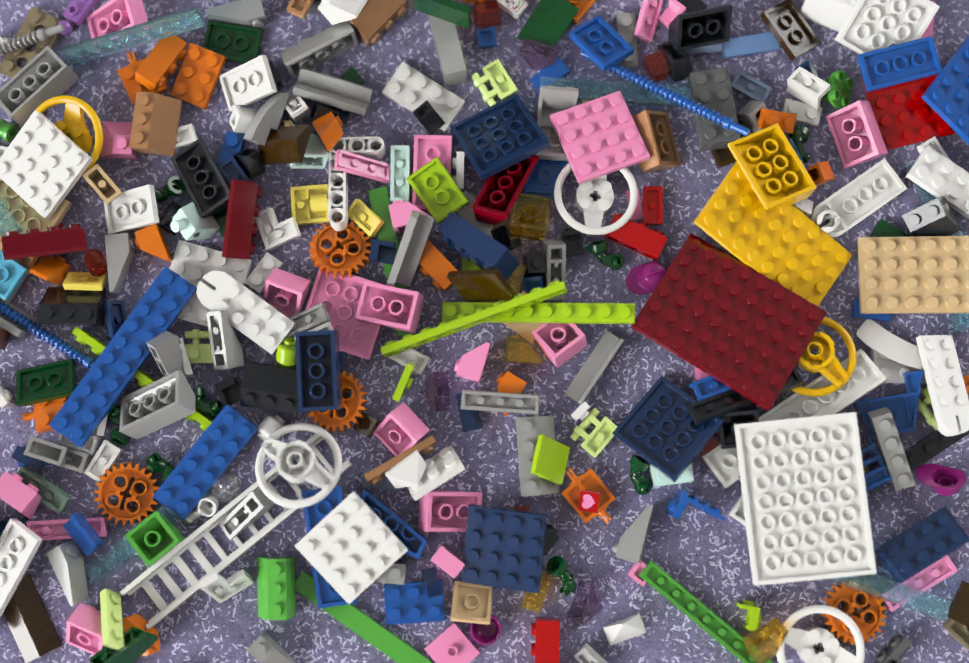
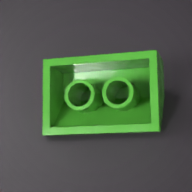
M295 556L257 557L258 617L266 620H288L296 616Z

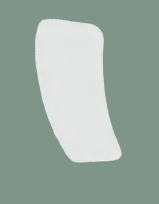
M867 319L858 329L857 336L870 348L900 364L916 369L923 368L917 345L895 336L871 319Z

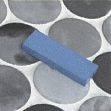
M771 32L730 38L728 42L722 43L724 60L779 51L780 44Z

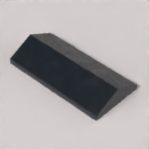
M200 137L170 159L201 218L204 219L225 210L228 206L230 188L204 140Z

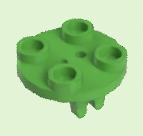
M834 71L825 80V82L830 84V90L827 92L828 95H824L821 100L825 101V103H830L834 108L841 109L850 105V93L854 82L852 78H848L844 71Z

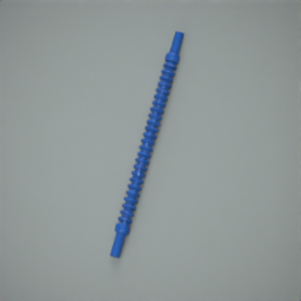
M583 51L581 52L582 57L592 61ZM617 64L608 70L609 72L613 71L614 75L618 74V77L627 78V81L631 80L632 84L636 82L637 86L641 85V88L646 87V90L650 89V92H655V95L660 94V97L664 96L665 100L669 98L670 102L674 101V104L679 103L680 107L683 105L684 109L689 108V111L693 110V113H698V116L708 117V121L712 119L713 123L718 122V125L722 124V127L727 130L730 128L746 137L750 133V129L734 122L733 118L725 117L724 114L721 116L720 112L715 113V110L711 111L710 107L705 108V105L701 106V103L696 104L695 100L691 101V98L686 99V96L682 97L681 93L676 94L677 92H672V89L667 90L666 86L662 87V84L657 85V82L653 83L652 79L648 80V77L643 78V75L639 76V73L634 74L633 70L629 71V68L625 69V66L620 67V64Z
M0 301L2 316L5 315L6 318H10V321H14L15 324L19 323L20 327H23L25 330L28 329V332H33V335H37L38 338L42 337V340L46 341L47 344L51 343L52 347L56 346V349H60L61 352L65 351V355H69L70 358L74 357L75 361L79 360V364L83 363L84 367L89 369L95 363L93 357H87V354H83L82 350L78 351V348H74L68 342L64 343V339L60 340L59 336L55 337L54 333L51 334L50 331H46V328H42L41 325L37 326V323L33 322L32 319L28 320L27 316L23 317V314H19L18 311L14 312V308H10L9 305L5 306V303Z

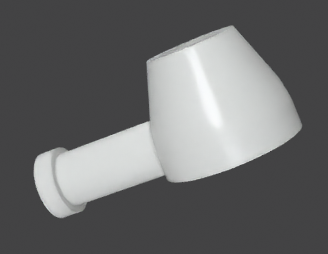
M215 496L202 498L198 502V509L189 513L185 518L186 521L192 523L201 515L206 517L213 516L218 510V498Z

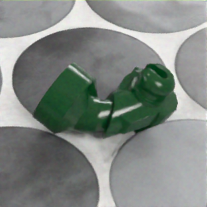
M795 125L793 134L790 133L789 136L793 139L803 162L807 164L810 161L811 155L805 153L802 144L806 143L809 139L810 131L803 125Z
M179 176L169 178L165 186L160 189L154 187L156 202L166 201L170 196H180L186 190Z
M606 240L588 244L589 252L594 254L597 260H600L599 263L610 267L612 270H619L623 267L624 257L620 253H605L608 250Z
M205 388L192 389L195 394L196 410L211 417H216L222 411V403L218 400L203 401L206 397Z
M114 406L109 411L107 419L119 427L121 406ZM119 428L113 429L109 435L113 441L123 446H126L131 439L130 436L119 432Z
M157 453L151 454L145 461L147 468L154 474L155 472L164 473V481L176 467L170 465L166 459L161 458Z
M633 454L629 460L631 465V474L629 476L635 491L639 495H645L651 491L652 482L642 475L641 472H646L650 464L642 457Z
M560 556L552 557L547 563V571L554 577H560L562 587L559 589V592L566 597L569 596L570 592L575 594L576 582L573 574L571 575L567 569V562Z

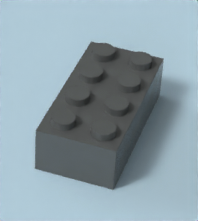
M728 67L690 73L687 84L691 101L695 100L696 104L701 103V106L705 105V108L710 107L711 111L715 110V113L720 112L721 116L724 114L725 117H731L734 122L738 123ZM693 113L699 152L729 148L728 143L740 139V133L730 128L727 130L722 127V124L718 125V122L713 123L712 119L708 121V117L703 118V115L698 116V113Z

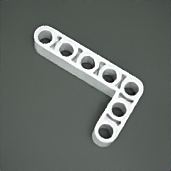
M341 137L333 149L329 151L328 219L331 227L336 231H342L348 225V173L334 169L335 150L341 147L344 151L380 160L386 155L384 141L380 137ZM356 147H361L358 151L354 150ZM374 147H381L378 150H373ZM337 182H342V185L334 186ZM336 200H343L340 204H334ZM337 217H341V218H342L341 221H339V222H334L335 218H337Z

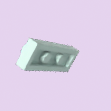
M391 145L390 202L392 203L397 200L410 202V183L406 179L410 176V146Z

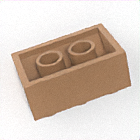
M367 0L358 17L349 20L355 34L370 47L381 39V34L385 30L389 31L393 27L394 21L398 17L402 18L406 14L407 2L406 0Z
M137 91L129 148L143 154L174 156L182 101L157 93Z
M645 110L632 116L650 155L649 160L638 163L641 172L652 173L681 166L668 112Z

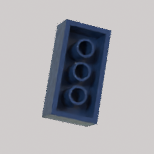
M452 211L437 228L441 233L440 238L448 244L447 246L451 250L461 252L463 258L469 262L470 260L474 261V264L479 269L497 268L507 281L519 266L518 261L507 247Z
M339 331L295 332L298 411L342 409Z
M946 506L882 544L875 552L900 585L969 542V536Z

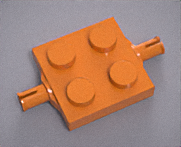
M130 51L131 55L129 52L126 54L130 64L118 69L117 72L132 104L135 105L137 91L155 92L135 80V71L144 59L137 60L134 52ZM166 84L162 89L159 88L156 93L162 94L168 91Z
M70 396L34 404L33 412L22 413V420L34 419L36 432L38 433L53 431L54 429L49 424Z
M571 467L568 468L569 472L566 470L565 474L571 482L561 494L585 523L593 517L600 515L605 523L608 524L613 518L606 512V509L616 499L591 468L579 476L575 474ZM580 490L600 493L597 513L578 510Z

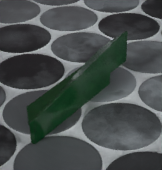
M132 626L123 633L124 647L117 650L105 646L90 657V663H134L158 640V636Z

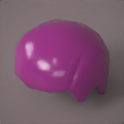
M492 614L490 625L471 623L470 634L473 640L482 645L494 643L500 637L502 631L498 618Z

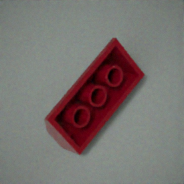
M532 155L488 177L472 206L477 221L496 225L508 218L534 170L539 156Z
M231 179L222 251L223 258L250 259L252 255H255L256 244H253L254 236L257 237L258 225L255 224L256 217L259 218L261 207L258 206V200L262 198L263 187H260L259 182Z
M80 223L68 225V229H60L59 226L47 227L48 231L39 232V228L27 229L26 234H19L18 231L6 232V236L1 237L4 261L88 250L85 228L80 227Z

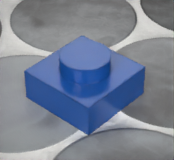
M495 26L476 29L478 49L497 47Z
M543 274L524 276V291L529 294L530 290L534 288H544Z

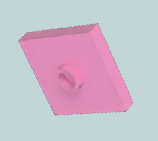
M455 622L424 648L435 663H469L480 654L479 650Z

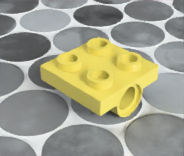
M328 184L290 187L292 217L296 219L297 225L329 223Z

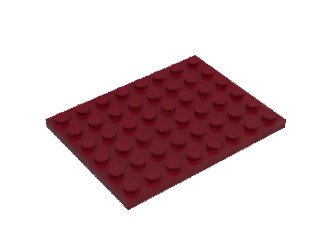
M690 233L631 328L764 409L769 410L827 312Z

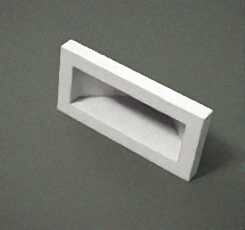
M415 450L388 470L385 475L395 489L417 486L427 464L419 452Z
M640 613L603 627L610 646L646 633Z

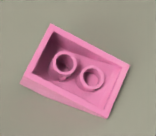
M111 0L86 17L96 51L136 40L151 31L142 0Z
M364 281L355 319L416 334L425 297L416 291Z
M432 490L419 499L418 529L426 532H466L468 505H482L483 492Z

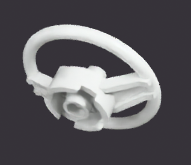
M568 163L561 170L554 187V200L560 216L575 230L590 235H604L618 230L632 217L637 206L638 190L636 181L628 168L619 171L626 178L630 188L629 206L618 221L605 227H601L603 215L610 210L614 200V191L611 183L607 181V175L582 183L578 187L575 204L583 213V225L574 220L564 207L562 186L572 168ZM596 195L598 197L597 201H593V198L590 196Z
M309 423L289 424L273 432L262 444L256 458V478L263 493L273 502L289 508L308 507L323 500L336 486L342 470V455L336 440L323 428ZM293 431H310L321 436L329 444L333 452V474L331 475L318 463L315 452L306 442L296 440L285 443L277 439ZM267 455L276 462L277 471L287 481L300 484L307 481L322 490L316 495L302 500H290L277 495L268 486L264 477L263 464L265 456ZM298 458H300L299 464L294 465L292 461L294 459L297 460Z
M827 605L804 607L794 612L784 622L779 631L776 643L779 663H787L784 651L785 643L796 649L800 659L805 663H864L865 644L862 634L856 623L837 608ZM826 613L842 620L853 633L857 648L856 656L839 646V642L834 635L823 627L814 625L806 629H800L792 626L799 619L809 614ZM820 642V649L815 651L813 648L814 644L818 645Z

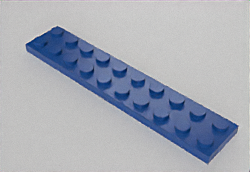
M165 266L49 426L78 447L83 448L151 355L146 342L170 329L197 292V287Z

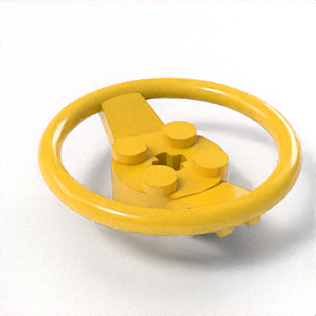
M63 95L44 101L36 109V111L42 114L54 105L66 103L64 120L56 121L55 126L70 139L73 138L72 141L87 154L92 148L93 136L90 135L88 127L85 125L84 111L90 117L95 130V145L90 156L93 161L85 170L87 172L98 160L103 146V129L98 115L89 104L77 97Z
M824 317L821 324L834 329L843 338L848 349V365L846 370L843 369L835 357L833 340L821 331L815 332L797 364L810 373H817L819 371L833 384L819 389L799 386L791 389V391L805 396H824L839 390L851 378L857 361L854 342L849 333L839 323L830 318ZM810 348H811L812 350H814V348L817 349V350H818L817 355L811 354V353H810V352H811Z

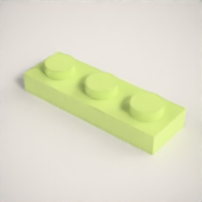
M105 588L100 592L103 645L119 650L124 647L121 594Z

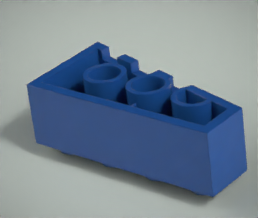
M367 488L364 489L360 498L408 548L405 553L419 559L428 539Z

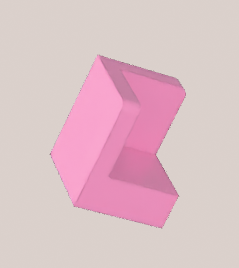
M669 0L668 8L660 15L658 21L669 29V24L677 15L686 13V7L677 0Z

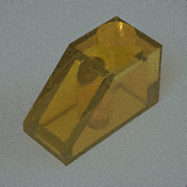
M510 334V337H506L504 362L543 364V359L526 339H521V335Z
M776 617L743 638L748 654L756 663H765L776 656L788 634V630Z

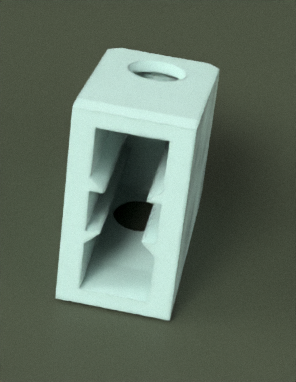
M310 134L303 163H290V168L324 169L329 153L315 134Z
M193 202L180 208L171 222L172 231L181 232L186 240L210 239L220 229L213 216L201 218Z

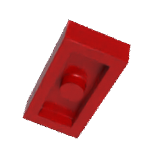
M643 186L642 223L646 225L663 224V186Z

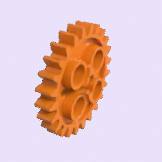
M354 221L342 231L334 230L330 222L329 226L322 224L323 230L317 228L316 232L318 235L312 234L314 241L309 242L310 247H312L309 249V253L312 254L310 256L311 261H315V268L320 266V273L326 270L327 277L333 273L334 279L337 278L338 274H341L342 279H344L345 274H348L351 278L353 271L359 274L358 268L365 269L364 263H369L367 256H370L369 249H371V244L368 243L370 242V237L366 236V232L361 231L359 226L354 227ZM341 234L347 235L344 239L339 238ZM326 244L331 245L329 249L323 248ZM351 249L358 250L356 253H350L349 251ZM335 259L343 260L341 263L333 262Z
M343 371L341 374L342 409H346V415L340 418L339 412L341 409L327 410L324 413L312 411L308 414V417L314 418L312 423H319L318 426L321 428L325 427L327 432L331 428L334 433H337L338 428L345 432V426L352 429L351 423L359 424L356 418L364 417L360 412L367 411L363 407V404L368 403L367 400L363 399L367 393L361 392L365 386L358 385L360 380L358 378L354 380L353 374L348 376L347 372ZM348 390H352V396L349 399H345V393Z
M132 461L127 466L124 462H121L120 468L116 464L112 465L113 471L106 469L107 476L100 475V479L103 482L96 483L100 489L94 491V493L99 494L94 501L101 502L97 509H104L101 515L109 514L108 521L114 517L115 524L122 520L123 525H126L128 520L131 525L135 523V519L142 522V515L146 518L150 516L148 511L154 512L155 510L152 505L159 503V501L152 497L155 490L160 487L159 485H154L158 478L151 479L153 472L147 474V466L140 469V463H137L135 467H133ZM118 476L126 479L125 485L118 484ZM131 477H134L135 480L129 490V493L132 495L126 499L124 509L122 510L120 507L126 496V493L123 491L129 488ZM136 483H143L145 491H138ZM111 495L118 496V504H114L111 502ZM130 501H135L138 504L137 510H132L129 507Z
M846 579L845 583L838 581L839 587L832 585L833 592L826 591L829 598H823V600L827 603V606L837 609L839 602L842 601L844 608L841 611L856 623L864 642L870 643L869 636L876 639L874 632L882 633L879 625H886L881 619L887 618L885 614H882V611L886 610L887 607L880 605L885 600L877 598L880 592H873L874 586H867L865 581L861 583L858 579H854L853 583L851 579ZM857 594L861 595L860 603L856 602ZM868 612L870 618L865 622L864 615ZM821 614V616L827 617V620L823 623L830 625L828 631L831 633L835 632V638L841 637V642L846 643L848 640L849 644L854 645L856 641L850 629L846 628V624L842 620L830 614Z

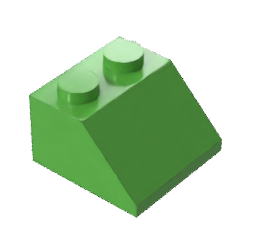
M157 510L125 535L126 539L148 567L155 564L186 539L176 525Z

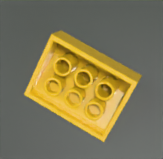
M778 123L728 143L729 149L766 210L802 201L808 198L817 188Z

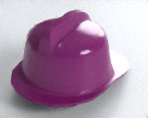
M650 261L631 269L626 278V286L629 291L637 295L652 293L668 268L659 261Z
M932 463L923 464L916 469L917 478L922 483L932 486L934 491L942 496L958 494L959 488L966 483V475L959 469Z

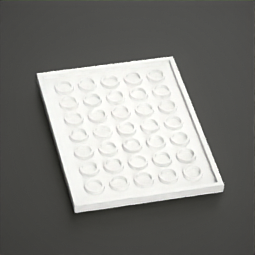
M856 412L734 424L753 585L877 574Z

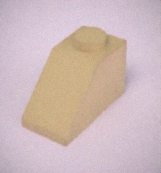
M98 164L82 175L107 205L123 194Z

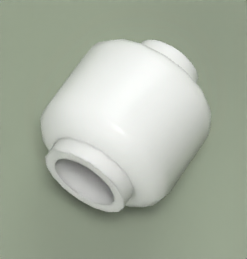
M277 415L275 417L266 416L258 426L257 436L264 442L273 432L284 427L285 421Z

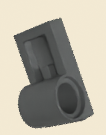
M901 634L893 636L889 641V646L876 655L874 663H888L890 660H893V663H902L899 657L912 642Z

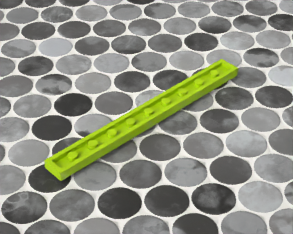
M553 281L548 284V287L542 289L537 287L530 290L529 294L515 295L512 300L507 302L504 300L498 301L493 304V307L487 309L486 307L475 310L474 314L460 315L457 317V320L452 322L449 320L439 323L438 327L424 328L421 330V333L405 335L402 340L397 342L396 340L388 341L385 343V346L380 347L381 353L388 358L559 296L568 291L564 281Z
M442 302V322L447 320L452 322L463 314H474L475 310L486 307V309L493 307L494 303ZM537 303L484 323L633 324L635 323V303Z
M75 327L72 331V334L77 336L76 340L79 343L91 346V351L98 356L107 346L83 328ZM141 369L135 375V378L139 380L137 383L142 387L157 381ZM196 408L195 413L185 417L192 422L196 420L201 424L199 427L204 431L213 422L212 419L196 410Z

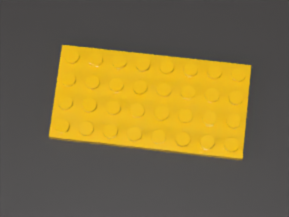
M737 161L694 220L698 227L742 263L816 306L821 303L853 256L793 204L766 210Z

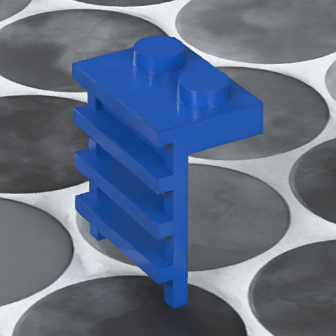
M870 436L865 437L868 445L861 448V454L871 450L874 456L863 460L862 463L865 466L877 461L879 467L864 473L866 493L892 480V477L889 476L886 470V465L881 460V455L876 449L877 446L873 443Z
M678 489L674 499L670 498L666 505V509H668L666 513L677 519H680L688 503L716 519L719 518L722 521L726 519V517L719 514L721 510L711 507L707 502H698L699 498L688 495L687 491Z

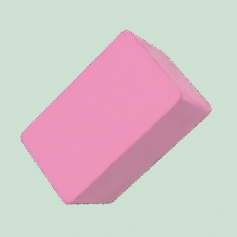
M443 545L438 548L431 558L433 563L452 578H455L465 565L464 561Z

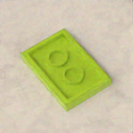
M438 157L406 178L438 225L444 221L451 211L456 213L469 204V201Z

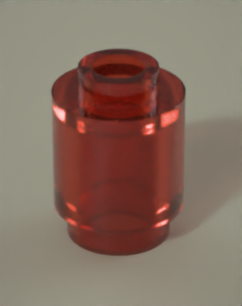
M90 249L85 253L84 262L92 276L99 277L108 272L107 262L102 252L97 249Z

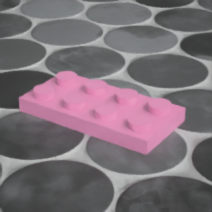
M414 135L413 173L438 157L451 176L452 136ZM413 189L412 204L422 211H428Z

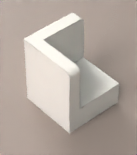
M234 106L229 120L233 131L245 134L250 122L257 113L256 110Z

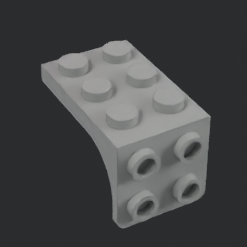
M552 85L540 87L536 122L550 141L551 147L536 153L535 156H539V159L568 161L551 123L550 115L576 106L579 94L577 88L555 87Z

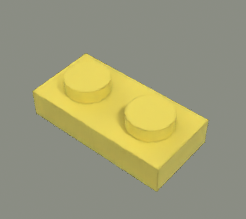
M355 199L348 209V217L370 237H375L384 224V221L360 199Z
M68 272L63 282L64 290L103 291L108 280L107 273Z

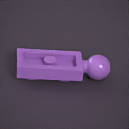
M73 0L62 14L66 20L58 23L62 24L65 29L60 34L70 35L73 31V23L80 26L99 0Z

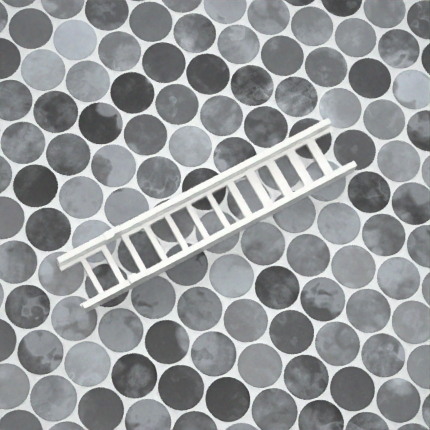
M314 434L306 443L313 449L332 475L334 469L316 448V445L323 438ZM348 459L342 463L341 474L352 466ZM275 466L264 477L268 486L277 495L281 496L270 483L280 475ZM256 481L122 589L120 593L122 596L126 594L130 596L140 587H143L160 609V612L153 616L149 623L145 625L147 629H150L200 590L199 582L215 572L218 574L299 508L282 506L284 511L276 518H273L269 512H266L264 516L269 523L260 531L251 524L249 529L254 535L245 543L236 536L233 540L239 548L228 556L211 535L210 531L220 524L252 491L260 488L258 481ZM287 481L300 497L298 500H302L301 489L296 483ZM203 536L222 560L215 567L212 566L195 544ZM187 549H189L207 573L199 580L180 557ZM171 562H174L191 584L184 592H182L165 570V567ZM156 574L159 575L176 598L168 605L149 581Z

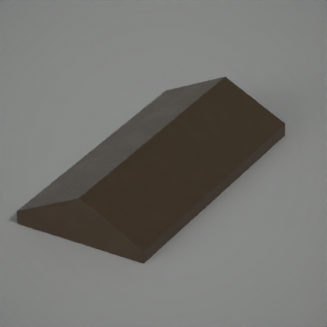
M305 124L278 127L277 130L270 129L265 145H258L264 165L303 163L313 125Z
M31 575L23 577L3 614L25 663H29L62 646V643Z

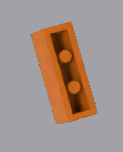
M167 30L135 71V80L155 93L159 88L162 89L167 82L166 78L169 74H174L179 61L184 60L187 52V42Z
M427 239L418 263L421 266L419 270L425 277L429 275L434 280L432 284L439 291L443 289L446 292L453 285L447 278L448 273L458 270Z

